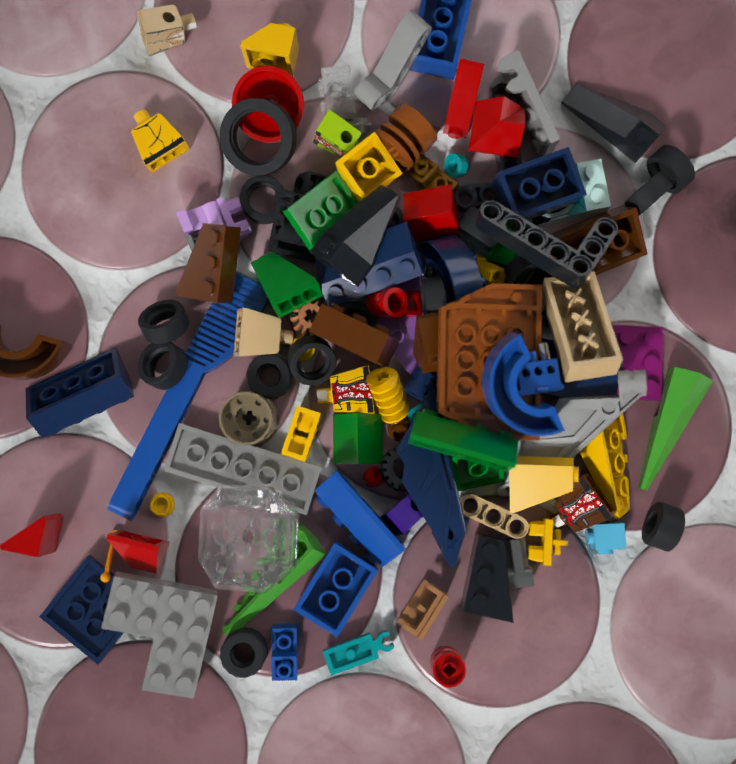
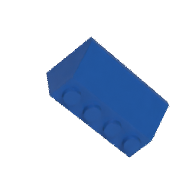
M338 470L315 490L318 494L315 497L318 503L324 509L328 506L334 512L331 516L340 527L345 525L351 533L348 535L357 546L362 544L367 550L365 555L374 565L379 563L383 567L406 550L402 541Z

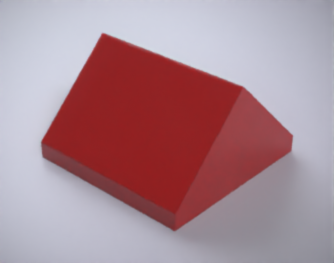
M452 184L403 194V221L408 222L415 242L461 233L458 226L459 221Z
M61 513L43 516L0 544L1 550L33 557H41L56 552L64 517Z

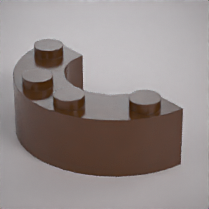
M0 325V376L16 380H31L42 377L53 371L63 362L72 344L37 334L34 342L26 349L11 352L3 344Z

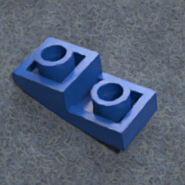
M272 624V681L297 680V624Z

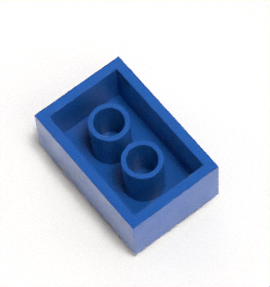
M335 540L293 610L335 637H338L377 574L378 566Z

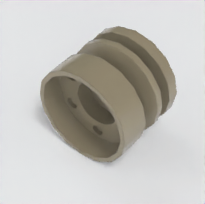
M239 392L230 396L221 406L219 413V425L224 436L239 445H253L266 440L276 430L279 421L278 409L274 402L254 392ZM251 413L257 416V420L252 421V423L246 418Z

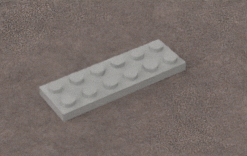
M179 423L163 471L307 515L322 467L253 445H239L233 443L227 437Z

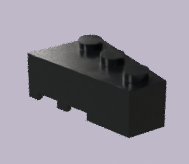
M475 533L460 607L463 612L514 623L504 541L497 537Z

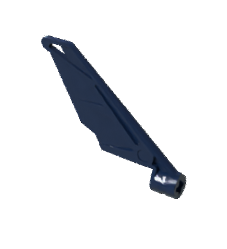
M416 367L403 389L412 397L424 402L419 412H422L423 409L437 412V379L431 373L423 374L420 367ZM437 414V417L443 418L442 415ZM412 422L396 449L404 464L402 483L442 546V556L445 559H451L467 532L452 458L450 455L408 444L413 425ZM449 527L456 538L452 549H446Z

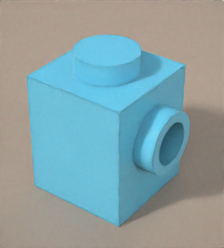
M618 521L601 522L588 527L585 530L586 543L589 544L591 549L598 550V554H613L614 549H626L625 523Z

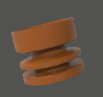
M402 103L389 115L390 123L383 122L380 125V129L374 132L399 169L409 171L413 167V163L420 160L419 152L426 153L437 141L438 137L431 124L423 115L410 105Z

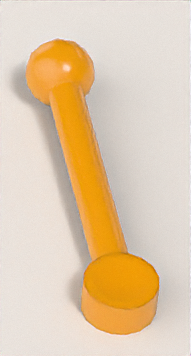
M111 544L104 573L100 576L102 582H108L111 578L109 571L114 553V547Z

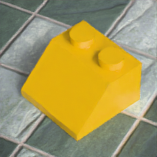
M270 23L241 41L240 47L247 68L274 66L294 76L299 53L295 27L287 23Z
M372 132L335 162L338 173L358 203L380 184L386 187L402 174V171L375 132Z

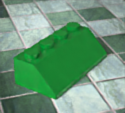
M428 409L416 412L408 444L505 472L515 469L519 440L512 438V433L498 430L496 434L487 431V426L475 423L474 427L440 418L437 417V412Z

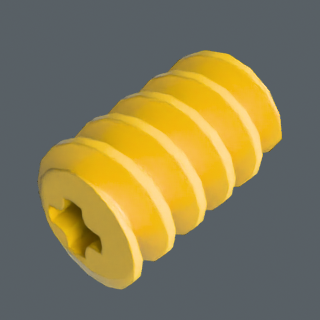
M381 367L371 371L367 375L366 381L382 420L390 424L403 420L410 411V405L397 371L390 367Z

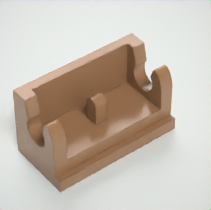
M423 579L397 622L401 624L402 628L422 641L448 600V594L428 580Z

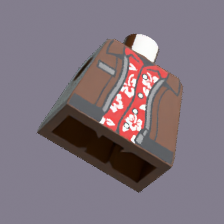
M587 472L579 478V482L573 484L572 492L562 495L554 502L559 512L551 516L550 519H553V525L556 529H561L569 524L574 532H578L612 518L616 510Z

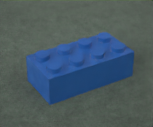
M421 0L418 15L432 27V30L409 71L454 80L472 0Z

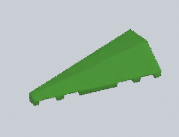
M679 367L667 369L658 414L654 416L638 489L648 490L713 382L712 379L699 372Z
M288 513L285 517L287 523L282 532L276 533L273 540L276 542L270 553L262 557L245 587L247 593L241 603L235 604L233 609L236 612L228 625H223L222 630L225 635L229 636L233 631L244 627L327 555L318 538L292 514Z

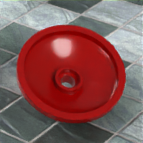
M259 66L249 70L239 79L233 91L232 107L246 99L273 100L289 113L296 129L298 128L304 114V96L298 82L292 75L278 67ZM251 113L239 124V127L245 134L257 141H281V133L277 123L265 113Z

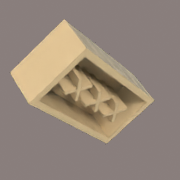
M592 271L585 283L577 288L570 287L555 277L544 278L542 304L564 381L572 382L616 375L623 358L595 271Z

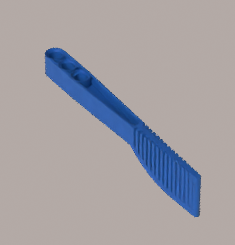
M236 272L233 302H212L194 339L191 341V345L188 347V351L185 353L187 356L185 375L177 385L166 390L108 504L107 510L129 521L133 520L173 442L178 424L182 423L205 374L217 369L233 357L237 309L248 308L263 313L269 299L261 283Z

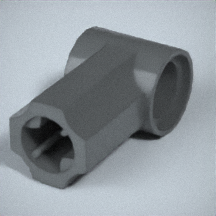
M525 537L504 539L510 589L534 586L533 570L528 562Z

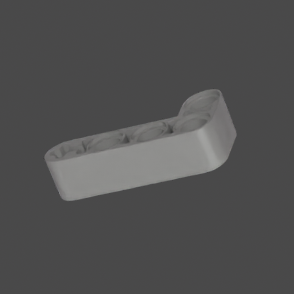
M410 10L402 18L374 72L365 77L354 90V95L370 110L377 109L395 95L427 40L432 27L413 10Z

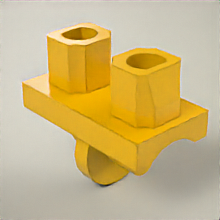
M541 518V520L528 521V535L540 536V546L527 545L528 559L537 561L544 566H551L552 545L553 555H560L561 546H568V540L561 539L562 530L554 529L553 538V519Z

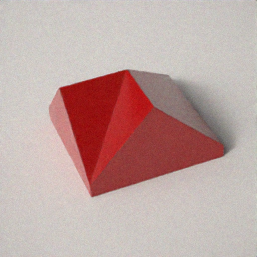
M505 96L476 101L468 151L517 158L525 129V108Z
M119 530L107 535L109 543L131 568L157 574L170 541L125 530Z

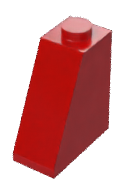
M460 58L443 133L448 134L450 138L461 139L467 137L483 73V63Z

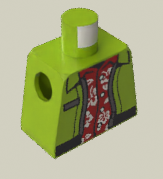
M329 109L316 129L312 143L340 159L359 144L358 140L362 133Z

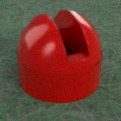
M377 466L367 469L363 474L362 480L367 482V487L375 488L384 483L382 474H380Z

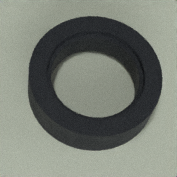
M256 98L240 101L229 109L221 123L220 144L222 151L231 165L243 173L257 176L276 172L290 161L296 148L297 132L295 124L289 113L273 101ZM254 112H262L272 117L281 133V143L277 153L265 162H256L247 158L237 143V129L240 122L247 115Z

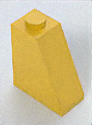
M517 456L516 467L510 470V512L515 513L572 492L573 483L579 482V467H574V458Z

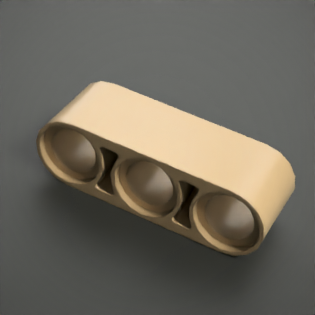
M470 493L460 496L463 515L512 538L519 539L528 533V522L522 516ZM468 498H473L476 502V507L471 512H466L463 507L464 501ZM491 509H496L498 512V519L495 522H488L486 517L487 512ZM518 519L521 523V529L516 533H512L509 527L510 523Z

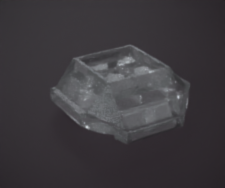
M220 484L215 493L200 509L198 561L210 577L214 588L265 593L297 566L299 513L272 486ZM248 531H251L253 534L252 542L247 538Z

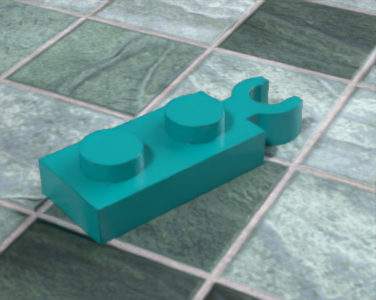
M389 630L381 631L377 638L374 639L371 632L323 649L331 676L379 659L378 650L388 652L394 649L393 643L388 645L382 643V639L390 635Z

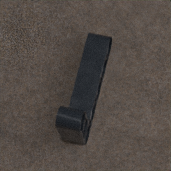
M507 83L495 85L489 99L496 98L495 95L502 94L515 102L514 94L505 90L508 85ZM521 145L517 158L495 155L497 172L505 170L504 166L506 165L514 167L523 163ZM493 182L459 187L454 195L456 210L465 213L470 205L480 210L481 205L488 201L483 196V193L486 191L493 193L495 197L493 201L501 204ZM466 194L470 197L471 202L464 204L459 200V196Z
M489 200L484 202L476 219V227L480 232L566 285L575 288L585 283L618 231L615 221L610 218H600L596 221L578 250H575L496 201Z

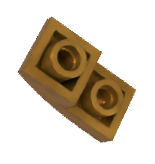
M420 154V160L413 163V167L409 171H405L422 189L452 184L453 193L455 194L459 188L458 182L440 171L439 165L423 154Z

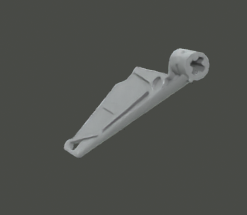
M646 370L618 371L619 395L559 398L554 407L565 431L554 435L540 436V440H525L518 456L573 458L641 396H646ZM510 473L505 483L500 484L497 493L499 496H510V491L507 489L510 486Z

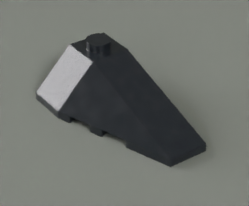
M576 84L561 102L562 105L634 163L642 157L666 127L663 122L647 110Z
M380 184L329 227L310 252L323 266L358 287L375 264V254L378 247L382 246L386 226L391 223L400 200V195Z

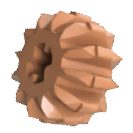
M318 298L315 304L312 301L302 306L301 309L294 310L293 312L297 315L290 317L291 322H298L293 328L295 331L302 329V337L307 336L312 325L311 320H309V323L306 322L308 320L307 314L311 312L312 315L314 313L317 314L322 304L321 298Z

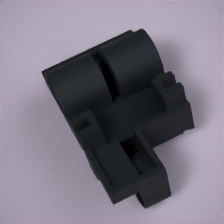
M306 171L297 176L294 192L285 189L275 191L274 197L280 198L283 201L276 203L268 247L269 252L315 262L314 255L311 254L283 211L327 176Z

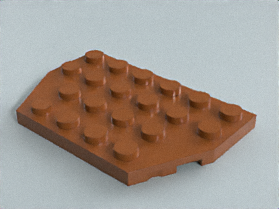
M492 283L439 308L438 414L454 422L474 427L475 423L487 426V431L496 434L498 430L512 433V438L517 440H540V436H531L519 432L503 423L494 415L483 394L482 372L491 349L500 339L511 332L521 334L528 352L536 351L538 361H541L539 344L541 343L542 285ZM540 394L521 396L526 404L536 405L540 403Z

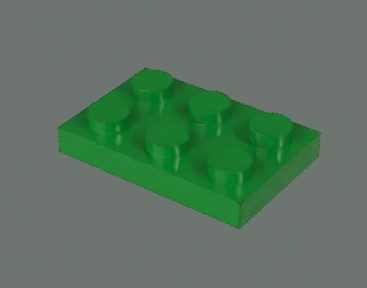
M336 170L286 208L283 213L310 251L323 233L357 205L358 202Z

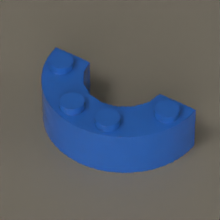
M513 332L507 334L491 349L483 367L482 390L490 410L503 423L527 435L549 436L565 431L554 406L545 402L536 405L526 404L519 396L517 389L518 374L523 365L532 358L521 334Z

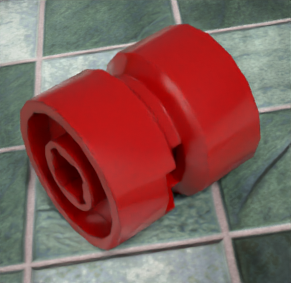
M442 646L437 648L431 655V670L437 683L448 688L456 687L462 683L466 675V667L458 650L450 646Z

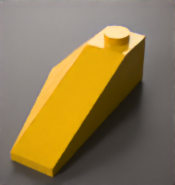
M623 413L579 452L594 481L616 510L613 516L614 519H620L630 510L629 479L624 476L628 455L623 454V440H627Z

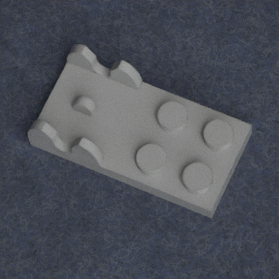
M517 50L504 56L499 61L497 71L503 73L493 79L490 88L493 90L494 86L499 83L508 84L505 90L513 93L515 103L525 108L524 130L529 132L532 138L531 145L536 154L539 153V156L542 157L554 151L560 138L521 53Z

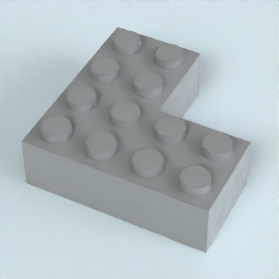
M116 571L101 629L153 638L142 690L194 699L218 597L217 590Z

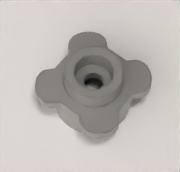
M367 117L352 118L353 123L349 124L361 133H370V125H373V122H367Z

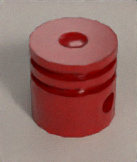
M390 287L370 293L367 297L366 305L369 313L376 318H398L406 312L408 299L402 289Z

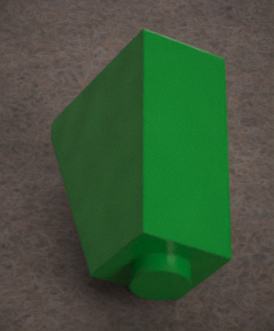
M270 252L251 262L279 318L324 296L315 277L276 253Z

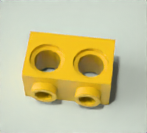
M296 406L281 454L307 462L322 414Z

